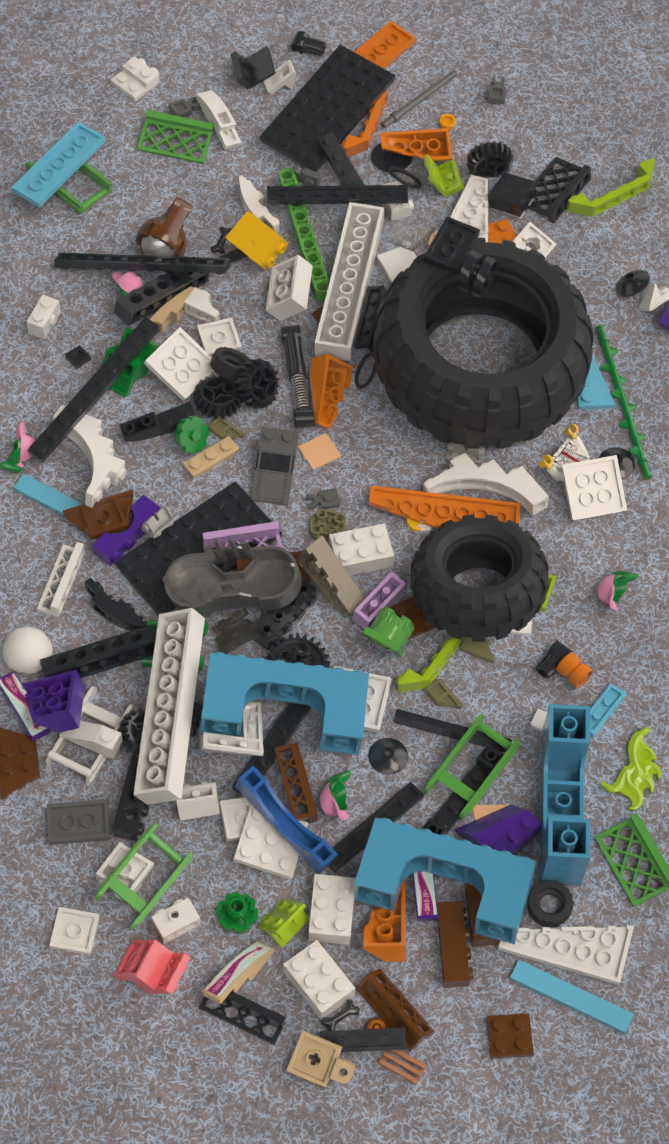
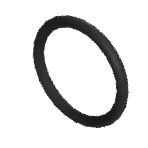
M395 166L389 167V174L398 182L415 189L421 187L420 180L410 172ZM392 170L411 177L418 185L401 179Z
M374 352L367 353L361 359L356 369L355 384L360 389L367 387L375 376ZM369 356H373L374 366L371 375L363 385H360L358 380L360 370Z

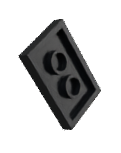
M447 216L425 253L423 261L458 274L478 239L481 230Z

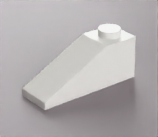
M80 721L79 728L60 733V737L113 760L122 743L120 732L104 725Z

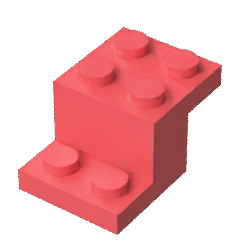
M155 939L132 940L114 977L119 980H130L149 994H172L178 987V981L182 973L186 971L191 957L186 953H173Z

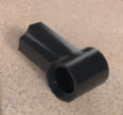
M298 31L290 47L293 52L298 51L300 54L308 52L322 57L327 42L310 38L306 32Z
M556 640L544 659L537 665L536 670L544 678L550 679L556 672L558 664L573 651Z

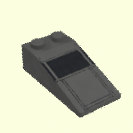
M268 427L261 428L251 494L253 501L288 506L299 431Z

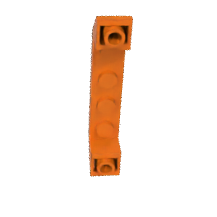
M388 89L370 109V118L366 119L365 131H361L360 137L348 135L346 141L342 142L341 147L348 158L368 150L387 102Z

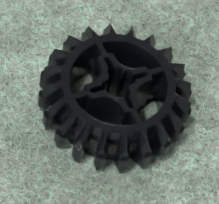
M487 141L485 144L481 143L479 146L475 145L474 149H470L467 157V167L474 176L482 178L499 177L504 172H510V168L513 167L514 157L507 144H502V142L496 143L495 141L489 143Z
M252 359L239 368L241 373L236 374L238 380L235 382L238 384L236 390L239 391L237 396L241 398V402L253 409L266 408L272 405V401L276 400L275 395L279 394L277 388L280 387L278 385L280 378L276 376L278 371L274 370L275 366L262 359Z
M212 375L211 378L206 376L204 380L200 379L193 392L194 405H196L197 411H201L202 415L207 414L208 419L211 416L215 417V420L218 416H221L223 420L225 416L230 418L232 414H236L240 410L242 404L241 398L237 396L239 393L236 390L238 384L220 375L218 377Z
M141 707L136 711L133 709L129 714H125L123 720L119 722L120 727L117 729L122 735L123 742L120 744V747H126L125 754L131 752L134 757H139L143 724H135V722L144 723L145 710L143 711Z

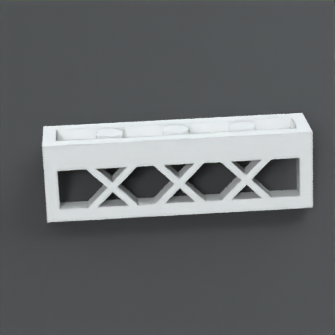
M76 542L75 547L62 546L38 604L37 611L57 617L60 616L85 554L84 544ZM65 551L72 552L71 557L67 562L63 557ZM66 566L63 576L59 578L57 574L58 569ZM59 582L58 589L53 594L50 588ZM53 599L50 606L51 609L43 607L45 601Z

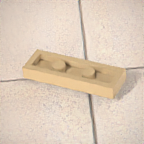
M228 436L184 462L183 467L195 479L239 453L240 449Z

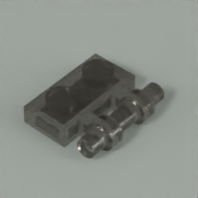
M245 608L241 611H235L231 617L226 620H220L213 627L216 634L222 631V634L216 637L220 652L228 654L256 637L252 621L248 618L244 620V617L249 615ZM236 623V625H235L234 627H232V628L229 627V626H231L232 624Z

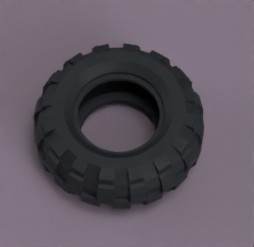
M474 515L462 516L461 521L454 522L449 520L442 523L438 531L432 530L425 537L419 550H416L413 556L410 585L417 608L433 627L439 631L445 629L449 636L461 640L463 636L472 637L473 642H485L486 637L495 636L497 640L508 637V634L513 629L519 632L535 617L546 600L549 566L538 542L528 530L523 531L519 524L511 520L506 522L499 521L498 516L486 515L485 518H475ZM473 568L492 569L506 577L500 583L484 588L468 587L453 579L459 573Z

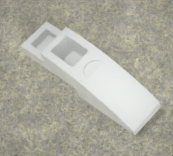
M212 90L196 94V98L207 121L214 123V129L224 150L240 146L241 140L235 130L236 123L219 96Z
M243 175L239 176L240 198L245 212L247 210L279 234L280 222L263 205V194L253 187L250 180H246Z

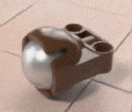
M177 196L165 214H162L161 217L151 218L143 223L136 235V244L140 245V250L149 256L183 257L187 246L183 222L189 215L193 205Z

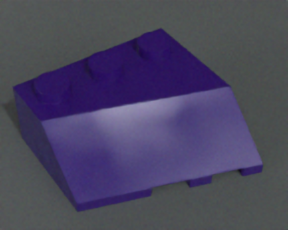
M76 670L22 683L23 689L27 691L25 697L28 701V708L34 724L60 733L79 728L85 685Z
M508 805L454 829V831L472 844L479 846L487 845L494 850H505L512 853V855H516L540 833L542 823L528 810Z

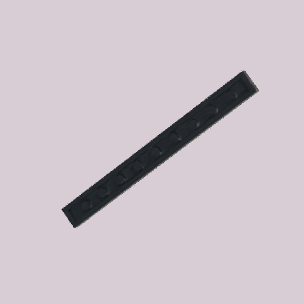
M59 253L54 260L55 267H62L63 269L146 270L147 272L163 271L166 273L177 271L181 273L198 272L199 274H223L227 272L231 265L230 258Z
M145 317L30 446L28 453L44 463L160 331V326Z

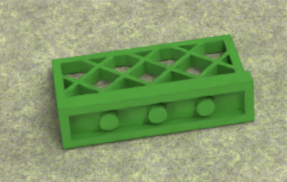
M151 110L146 111L145 123L137 146L138 151L204 164L211 139L215 133L214 123ZM148 125L156 126L158 130L149 134L147 131ZM167 129L173 130L174 134L166 138L163 132ZM189 133L191 137L183 141L179 135ZM161 134L164 139L155 143L152 137ZM200 136L207 137V140L202 144H199L197 138ZM177 137L181 143L172 147L169 141ZM149 139L153 143L150 147L142 146L143 142ZM194 140L197 146L189 150L186 144ZM167 143L170 148L162 151L159 149V146ZM183 146L187 151L183 154H177L175 150ZM200 149L202 157H194L192 153Z
M638 813L631 815L630 819L594 836L633 907L669 890V866ZM629 825L632 830L631 838L620 836L621 829ZM607 836L615 838L613 847L604 846L601 839ZM618 839L629 842L626 852L615 849ZM632 843L641 846L642 852L640 856L629 853ZM614 852L625 855L622 865L613 862ZM628 856L639 859L636 869L625 866ZM642 860L651 863L652 869L650 873L639 870ZM624 870L635 873L632 882L623 880L622 874ZM638 874L649 877L647 886L635 883ZM651 879L660 880L663 887L657 890L650 888ZM633 888L645 890L644 896L635 901L632 895Z

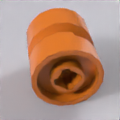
M574 652L564 657L556 668V671L564 678L568 677V682L576 689L588 681L593 674V670L587 664H581V659Z

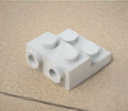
M134 56L122 66L123 70L111 79L112 85L134 101H137L159 83V73L155 67H148L144 59H137Z
M119 842L96 872V880L99 886L103 884L130 851L129 847ZM136 853L117 878L133 892L137 893L142 886V881L154 867V863ZM114 893V895H115L118 899L122 900L118 895H116V894Z

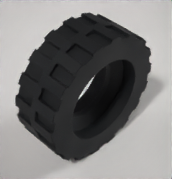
M219 347L214 352L210 366L216 374L235 382L238 380L236 374L241 373L239 368L244 366V363L249 362L250 359L233 348Z
M556 880L541 881L530 891L527 910L530 917L534 919V922L539 923L540 926L559 927V925H563L569 919L574 905L573 895L563 883H559ZM546 895L556 896L560 901V909L555 913L543 911L540 906L541 899Z

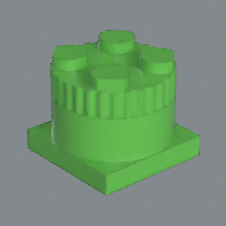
M385 606L383 609H380L371 627L366 626L363 633L368 640L402 657L405 653L403 648L415 628L410 619L403 615L399 618L394 610Z

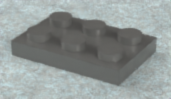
M108 799L47 804L49 845L110 840Z

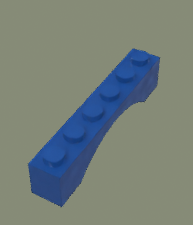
M254 766L238 778L235 785L237 790L317 874H321L334 862L338 855L324 839L303 826L287 810L276 796L267 779Z

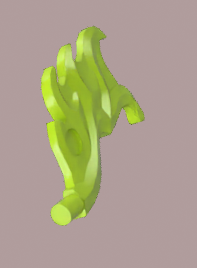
M646 726L639 731L636 730L631 737L627 750L630 764L623 767L616 782L611 785L605 781L600 783V786L609 793L618 792L628 797L632 802V806L628 810L632 811L639 809L643 804L644 789H649L650 794H652L654 790L653 775H656L658 780L661 779L662 775L659 766L652 762L657 759L654 751L643 740L644 736L650 732Z

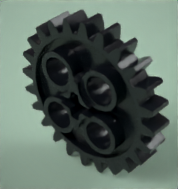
M299 633L296 634L295 638L289 634L288 640L282 636L280 642L275 641V647L271 646V653H268L267 659L271 661L286 658L288 660L286 663L300 662L305 665H321L325 668L330 666V661H327L329 654H324L326 648H319L321 642L313 643L314 637L307 640L306 634L303 638H300ZM297 650H303L305 653H299Z

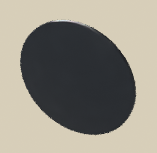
M381 143L376 145L371 153L373 164L386 172H389L388 169L392 166L406 169L412 162V156L382 150Z

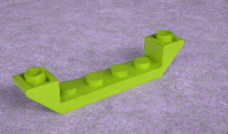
M651 158L642 161L637 172L639 177L628 184H623L614 191H609L600 198H595L590 202L583 193L572 196L568 200L566 210L570 213L594 217L649 189L655 159Z
M463 636L461 640L453 637L447 638L442 644L440 653L436 652L434 654L431 665L425 667L421 675L411 669H408L405 674L402 673L396 682L398 684L397 691L402 693L425 689L429 686L466 636Z

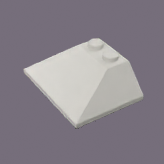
M202 695V701H201V705H202V706H203V703H204V695ZM252 701L244 708L240 737L203 732V735H199V751L263 756L261 702Z

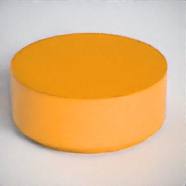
M443 114L439 118V126L451 130L456 126V118L451 114Z

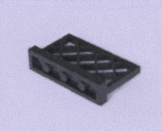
M555 157L535 180L536 187L544 186L545 190L537 192L535 201L531 202L528 209L548 217V221L554 224L567 209L568 200L574 195L577 196L591 180V167L587 165L579 167ZM557 163L564 167L554 170V166ZM571 171L578 172L576 175L569 176L568 174ZM565 173L566 177L557 178L556 174ZM546 176H554L552 180L545 181L544 179ZM568 181L569 183L567 186H559V183ZM556 184L557 188L547 189V185ZM559 192L558 197L550 198L549 194ZM547 195L548 199L538 201V196ZM549 204L550 206L546 210L541 208L540 205Z

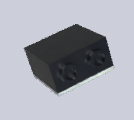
M504 172L488 194L489 207L495 211L521 218L537 196L535 181Z

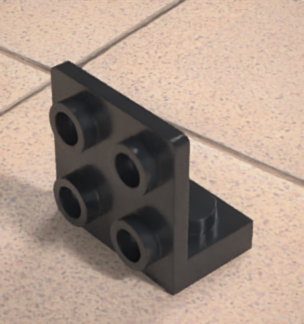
M267 46L247 58L243 55L241 56L236 51L230 54L237 81L246 89L256 86L276 73L270 50Z

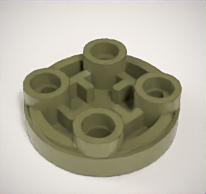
M320 508L309 521V532L315 541L323 536L329 544V534L347 530L345 516L335 510Z

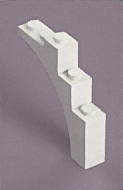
M61 405V406H60V408L57 410V412H56L55 415L53 416V420L61 413V411H62L66 406H64V405ZM85 415L66 437L80 447L90 462L93 477L86 491L85 505L92 508L96 501H100L103 491L107 490L110 484L116 486L120 479H124L126 469L125 461L113 456L115 452L113 440L102 436V421Z
M466 453L455 456L450 461V469L442 471L441 474L434 478H429L423 484V492L444 493L460 489H479L498 493L512 499L516 503H520L532 516L548 507L549 496L523 466L512 469L506 474L493 459L488 463H483L478 468Z

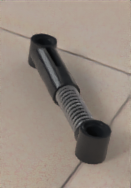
M300 325L282 326V342L284 344L288 377L292 384L295 403V428L313 427L314 414L313 409L309 407L305 381L307 374L302 350Z

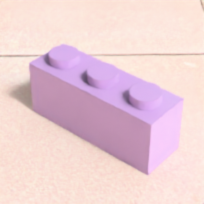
M391 571L354 610L352 620L364 630L366 626L370 628L380 609H383L385 606L390 607L403 594L406 583Z

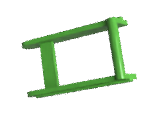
M28 161L25 164L26 169L29 170L34 164ZM86 162L79 169L102 187L100 191L84 203L79 202L62 187L55 192L57 196L70 205L78 214H81L109 193L113 186L109 180Z
M482 714L478 715L424 789V792L429 794L438 781H440L466 800L468 804L459 815L461 820H464L471 813L520 748L517 739L512 744L484 724V716ZM479 729L507 749V752L477 792H475L447 772V769Z
M157 823L151 824L99 887L98 893L93 898L97 901L106 889L109 888L138 912L139 915L128 927L131 931L143 921L191 861L193 853L189 852L183 858L153 832L159 826ZM147 839L178 864L148 903L117 878Z

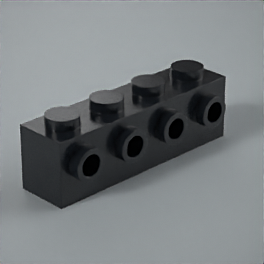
M302 579L301 589L297 597L283 608L266 611L250 629V638L268 651L271 646L275 647V641L280 642V637L284 633L288 634L296 619L300 620L304 616L305 609L315 604L317 589Z

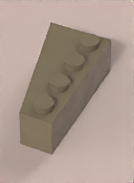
M323 536L308 546L295 559L344 619L365 600L363 592L354 583Z

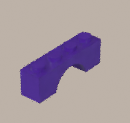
M142 495L131 506V515L134 519L131 527L119 534L105 532L92 545L93 554L109 566L114 562L116 563L127 549L131 550L135 546L136 541L140 537L142 538V535L145 534L141 529L142 524L151 516H155L154 513L160 509V506L145 495Z

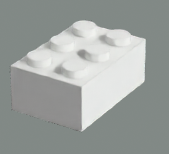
M296 255L273 266L271 270L266 311L280 321L307 310L313 266L301 256Z
M385 523L329 534V546L349 575L392 567L394 564V553Z
M315 874L308 941L318 940V942L350 945L354 883L356 878Z
M318 940L283 964V972L320 1020L355 996V987Z

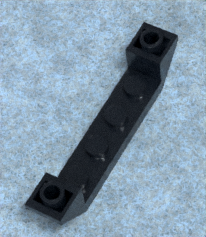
M487 744L477 757L475 766L462 783L477 792L504 754L490 744ZM453 792L434 818H429L421 829H428L438 835H447L460 819L459 815L468 802Z

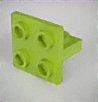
M284 898L278 901L275 908L261 919V923L257 927L259 930L266 931L273 941L283 948L310 918L303 910L306 907L303 902Z

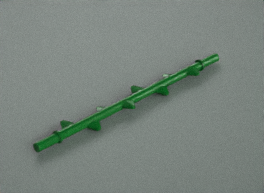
M598 325L596 330L600 340L599 343L602 346L607 361L601 366V369L610 372L615 386L611 396L619 399L625 417L619 423V426L629 430L634 446L629 449V452L637 456L638 465L641 467L644 480L651 479V474L647 465L648 461L645 458L640 443L645 436L636 431L631 412L637 407L635 404L627 402L622 384L626 382V378L618 375L613 356L618 353V349L609 346V340L606 338L603 326Z

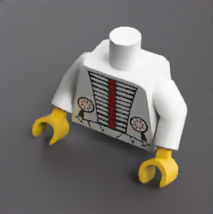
M576 424L570 425L572 432L569 428L564 430L565 435L571 436V439L567 438L553 457L550 455L542 456L544 460L539 462V466L541 468L546 467L548 473L556 481H564L561 465L590 460V456L579 435H576L578 433Z

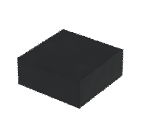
M80 345L65 354V358L76 369L91 360V356Z

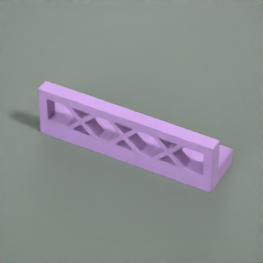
M276 521L202 533L203 546L211 545L212 548L216 547L214 544V539L218 538L222 547L230 546L227 537H231L235 545L241 546L240 542L249 543L254 541L259 544L257 547L269 546L265 544L267 539L276 538L277 545L274 546L282 548L279 523Z

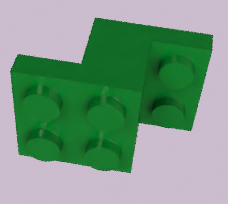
M131 328L125 329L119 345L107 349L102 365L133 331ZM150 341L110 386V389L123 397H128L135 380L144 378L147 375L149 368L143 363L157 350L158 344Z

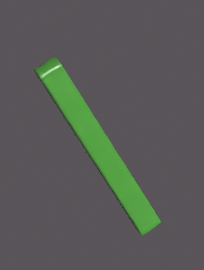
M284 168L279 172V186H299L292 169ZM305 204L285 205L301 257L313 266L310 281L313 296L317 301H325L329 280Z

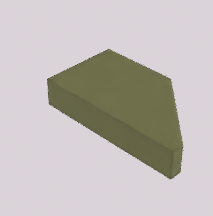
M218 416L216 420L214 419L208 425V430L220 439L228 436L231 439L245 437L244 432L226 419L223 420L221 416Z
M465 637L460 651L489 663H494L495 658L486 639L485 642H473L472 637Z
M441 678L424 689L436 705L458 709L462 707L460 701Z

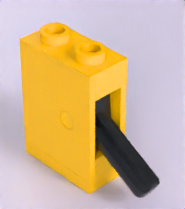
M247 210L225 237L237 249L220 256V258H230V263L248 257L263 270L267 271L268 268L275 264L277 257L285 252L288 243Z

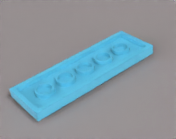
M77 122L11 187L12 192L40 208L106 142V137Z

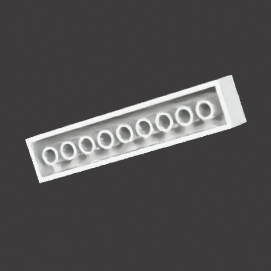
M349 202L315 339V356L328 354L339 360L351 361L364 298L369 285L384 222V207Z
M193 608L159 614L134 788V796L145 804L181 800L205 622V618Z

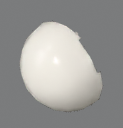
M31 626L13 631L5 639L2 648L4 662L9 669L27 674L41 670L42 667L39 659L52 656L53 651L51 641L46 634Z

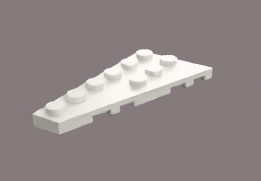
M471 175L450 218L480 229L478 238H485L486 242H488V179Z
M634 925L626 927L608 926L606 928H595L594 926L562 927L561 929H550V927H543L542 929L519 928L515 945L500 941L498 950L619 985Z

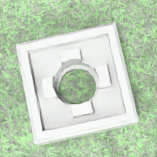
M531 222L512 241L515 242L517 248L526 251L531 250L528 246L526 247V243L534 244L537 251L543 254L545 258L557 245Z

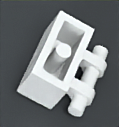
M205 781L199 785H183L181 800H176L180 821L220 814L216 782L208 783V781Z

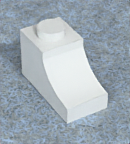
M195 287L184 302L185 313L207 323L219 321V311L211 305V294Z

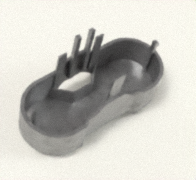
M227 537L230 546L222 547L218 538L214 539L215 550L212 549L211 545L203 546L204 553L187 554L178 558L170 565L166 575L163 577L165 590L174 606L178 610L193 608L203 617H210L215 611L258 606L266 611L280 609L290 604L297 597L302 584V576L296 560L286 549L278 546L251 548L248 542H240L241 546H235L231 537ZM235 559L252 561L243 571L224 573L215 566L222 561L227 562L228 560Z

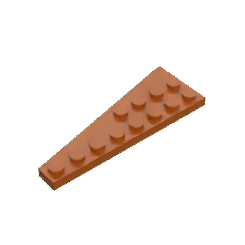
M372 485L370 488L369 506L436 529L441 527V524L449 520L454 522L461 521L462 516L474 515L475 518H485L486 515L498 516L499 521L506 522L511 520L519 524L520 503Z

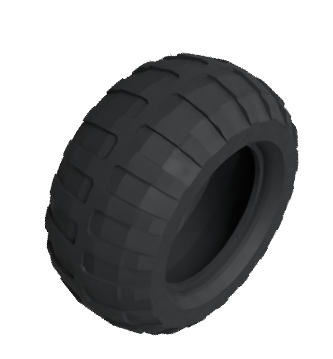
M478 238L471 250L482 253L483 260L488 256L498 260L497 270L486 295L483 298H479L472 294V288L467 292L457 288L460 271L458 274L425 262L423 261L425 253L413 260L409 268H406L404 272L401 271L396 276L388 289V294L385 295L377 311L373 343L375 368L381 383L385 384V391L392 405L406 415L408 422L417 429H425L434 434V438L441 442L449 443V441L466 444L465 448L479 449L480 446H495L496 449L511 447L514 442L533 440L540 436L547 427L552 424L555 426L570 410L571 404L582 393L590 370L593 353L594 333L590 316L586 315L585 300L580 290H577L570 283L568 274L558 265L548 263L545 260V256L536 250L526 251L517 248L515 242L503 240L502 244L486 242L485 238ZM470 314L491 315L507 320L520 328L530 338L537 353L524 365L507 372L495 374L476 373L457 367L443 358L433 347L429 336L437 327L450 319Z

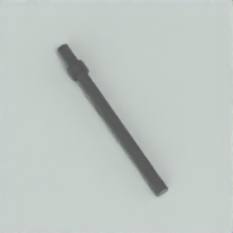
M455 70L451 71L401 109L392 112L381 123V126L385 129L393 122H398L401 116L455 78L457 72Z

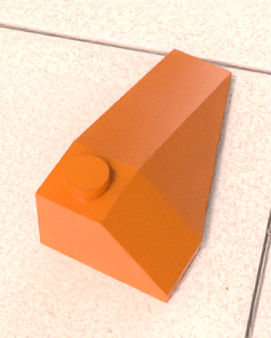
M449 128L380 133L382 150L425 159L424 155L428 154L433 161L453 159Z
M328 354L312 358L310 383L315 424L331 429L338 413L336 406L339 401L343 402L344 400L343 390L344 388H349L351 384L353 366Z
M406 881L402 884L395 910L391 911L375 906L374 911L372 910L370 920L364 928L363 949L384 962H406Z

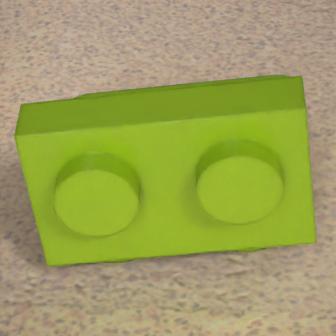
M428 154L424 155L425 162L423 163L429 172L428 180L431 185H435L438 193H442L444 197H449L464 189L458 166L454 159L438 166Z

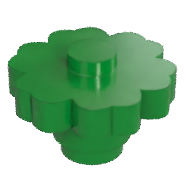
M189 416L188 419L183 418L178 423L174 433L176 444L181 446L182 452L188 454H195L196 451L201 452L207 445L206 438L209 436L208 426L203 424V419L197 416Z
M233 892L225 896V901L218 903L216 916L220 918V927L224 928L226 932L234 930L236 934H242L250 930V925L257 923L258 909L255 908V900L248 894L241 896L239 892Z

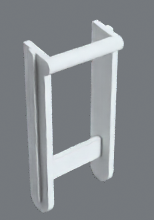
M92 686L83 699L81 717L83 714H86L115 728L114 730L117 731L120 727L119 722L123 720L125 714H129L133 709L135 710V705L130 704L121 718L91 703L97 692V688ZM59 737L53 749L48 753L45 763L51 768L54 761L85 775V785L89 786L107 757L99 754L91 769L59 754L67 742L66 739Z

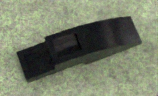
M191 402L156 415L154 411L119 424L124 441H140L173 433L183 418L188 419L189 416L196 415Z
M91 577L85 581L86 591L93 597L91 599L92 608L106 620L128 631L147 626L144 617L138 616L130 603H125L122 598L116 602L111 594L107 595L104 592L103 586L98 581L95 582Z

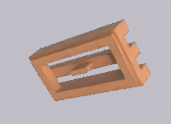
M386 1050L379 1061V1065L414 1085L418 1083L427 1066L400 1050ZM390 1052L406 1060L407 1062L413 1064L414 1066L420 1068V1070H417L414 1067L408 1065L407 1063L392 1056ZM386 1059H389L390 1061L396 1063L404 1069L412 1072L416 1075V1077L414 1078L406 1072L391 1065L390 1063L386 1062Z

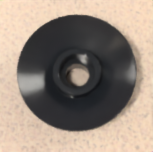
M634 270L625 274L616 285L618 294L627 297L640 293L648 286L650 275L645 270Z
M612 447L600 454L599 458L617 455V459L620 460L618 465L621 479L633 473L635 460L627 450Z
M382 738L370 747L368 758L371 766L376 771L390 775L400 772L406 766L408 752L400 741L393 738ZM390 751L392 755L388 756L385 752Z

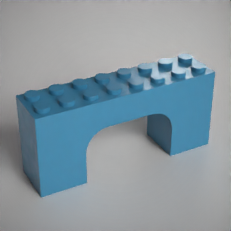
M222 652L210 653L199 735H203V732L240 737L243 710L246 705L257 699L304 704L314 708L321 718L319 750L359 755L364 733L369 673H364L360 670L347 671L342 668H325L321 665L309 666L300 662L271 661L261 657L233 656Z
M549 704L541 734L542 827L540 882L556 880L564 885L581 886L590 861V819H584V768L590 745V706Z
M375 818L354 883V900L394 911L404 880L416 872H427L469 883L477 888L482 896L476 916L474 934L515 945L532 885L536 861L527 856L519 857L512 855V853L505 850L497 851L487 845L479 846L472 844L468 840L453 839L446 834H434L428 829L412 828L406 823L398 824L387 818Z

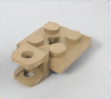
M303 1030L287 1071L326 1088L330 1079L343 1084L348 1083L353 1076L356 1066L351 1061L339 1056L343 1048L342 1046ZM317 1053L319 1054L318 1058L321 1060L320 1063L316 1062L313 1065L309 1056ZM342 1068L347 1070V1075L341 1073Z

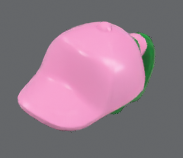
M116 271L112 274L113 280L117 282L116 286L120 289L121 296H125L132 290L143 286L142 280L134 272L121 274Z
M24 422L17 426L13 452L9 455L6 462L0 463V469L19 473L23 470L24 463L32 458V455L28 453V449L35 442V439L25 433Z
M617 571L603 578L597 587L599 599L609 604L612 610H616V603H619L620 597L624 594L627 582L634 581L638 578L639 574Z
M350 770L331 776L327 780L326 787L321 792L319 806L324 814L338 816L343 821L349 818L346 812L347 792L344 782L349 779Z

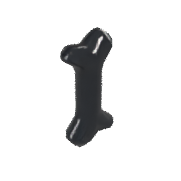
M222 226L219 227L221 236L217 244L211 247L212 253L219 252L225 254L223 248L227 240L225 237L232 228L226 229Z
M348 999L343 1010L332 1017H323L321 1024L327 1026L329 1031L335 1030L336 1024L346 1017L359 1015L360 1008L354 1006L352 1000Z

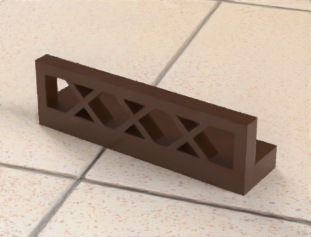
M298 742L275 747L274 752L292 815L298 821L308 819L309 824L317 822L318 813ZM289 751L291 756L289 762L281 758V752ZM289 767L295 770L296 777L294 780L286 776V771ZM294 785L300 788L301 795L299 798L291 794V789ZM299 803L305 806V814L297 815L296 807Z
M381 969L366 974L357 985V991L386 1022L389 1028L405 1027L406 1048L409 1051L414 1050L423 1039L430 1037L435 1032Z

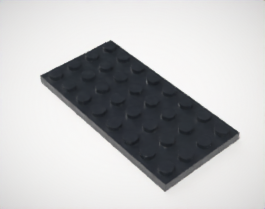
M340 44L260 135V141L309 170L317 172L327 159L316 140L332 132L339 144H341L395 81L396 75Z
M235 481L176 520L173 525L162 530L160 536L153 539L149 538L122 556L116 563L114 562V565L159 616V614L168 613L176 608L165 590L163 577L166 575L170 565L178 558L187 554L205 552L203 549L202 533L270 523L272 521ZM276 538L267 539L265 544L269 545L270 543L275 541ZM254 541L249 542L251 548L259 545ZM236 559L228 560L227 562L222 561L215 566L222 572L227 573L237 567Z

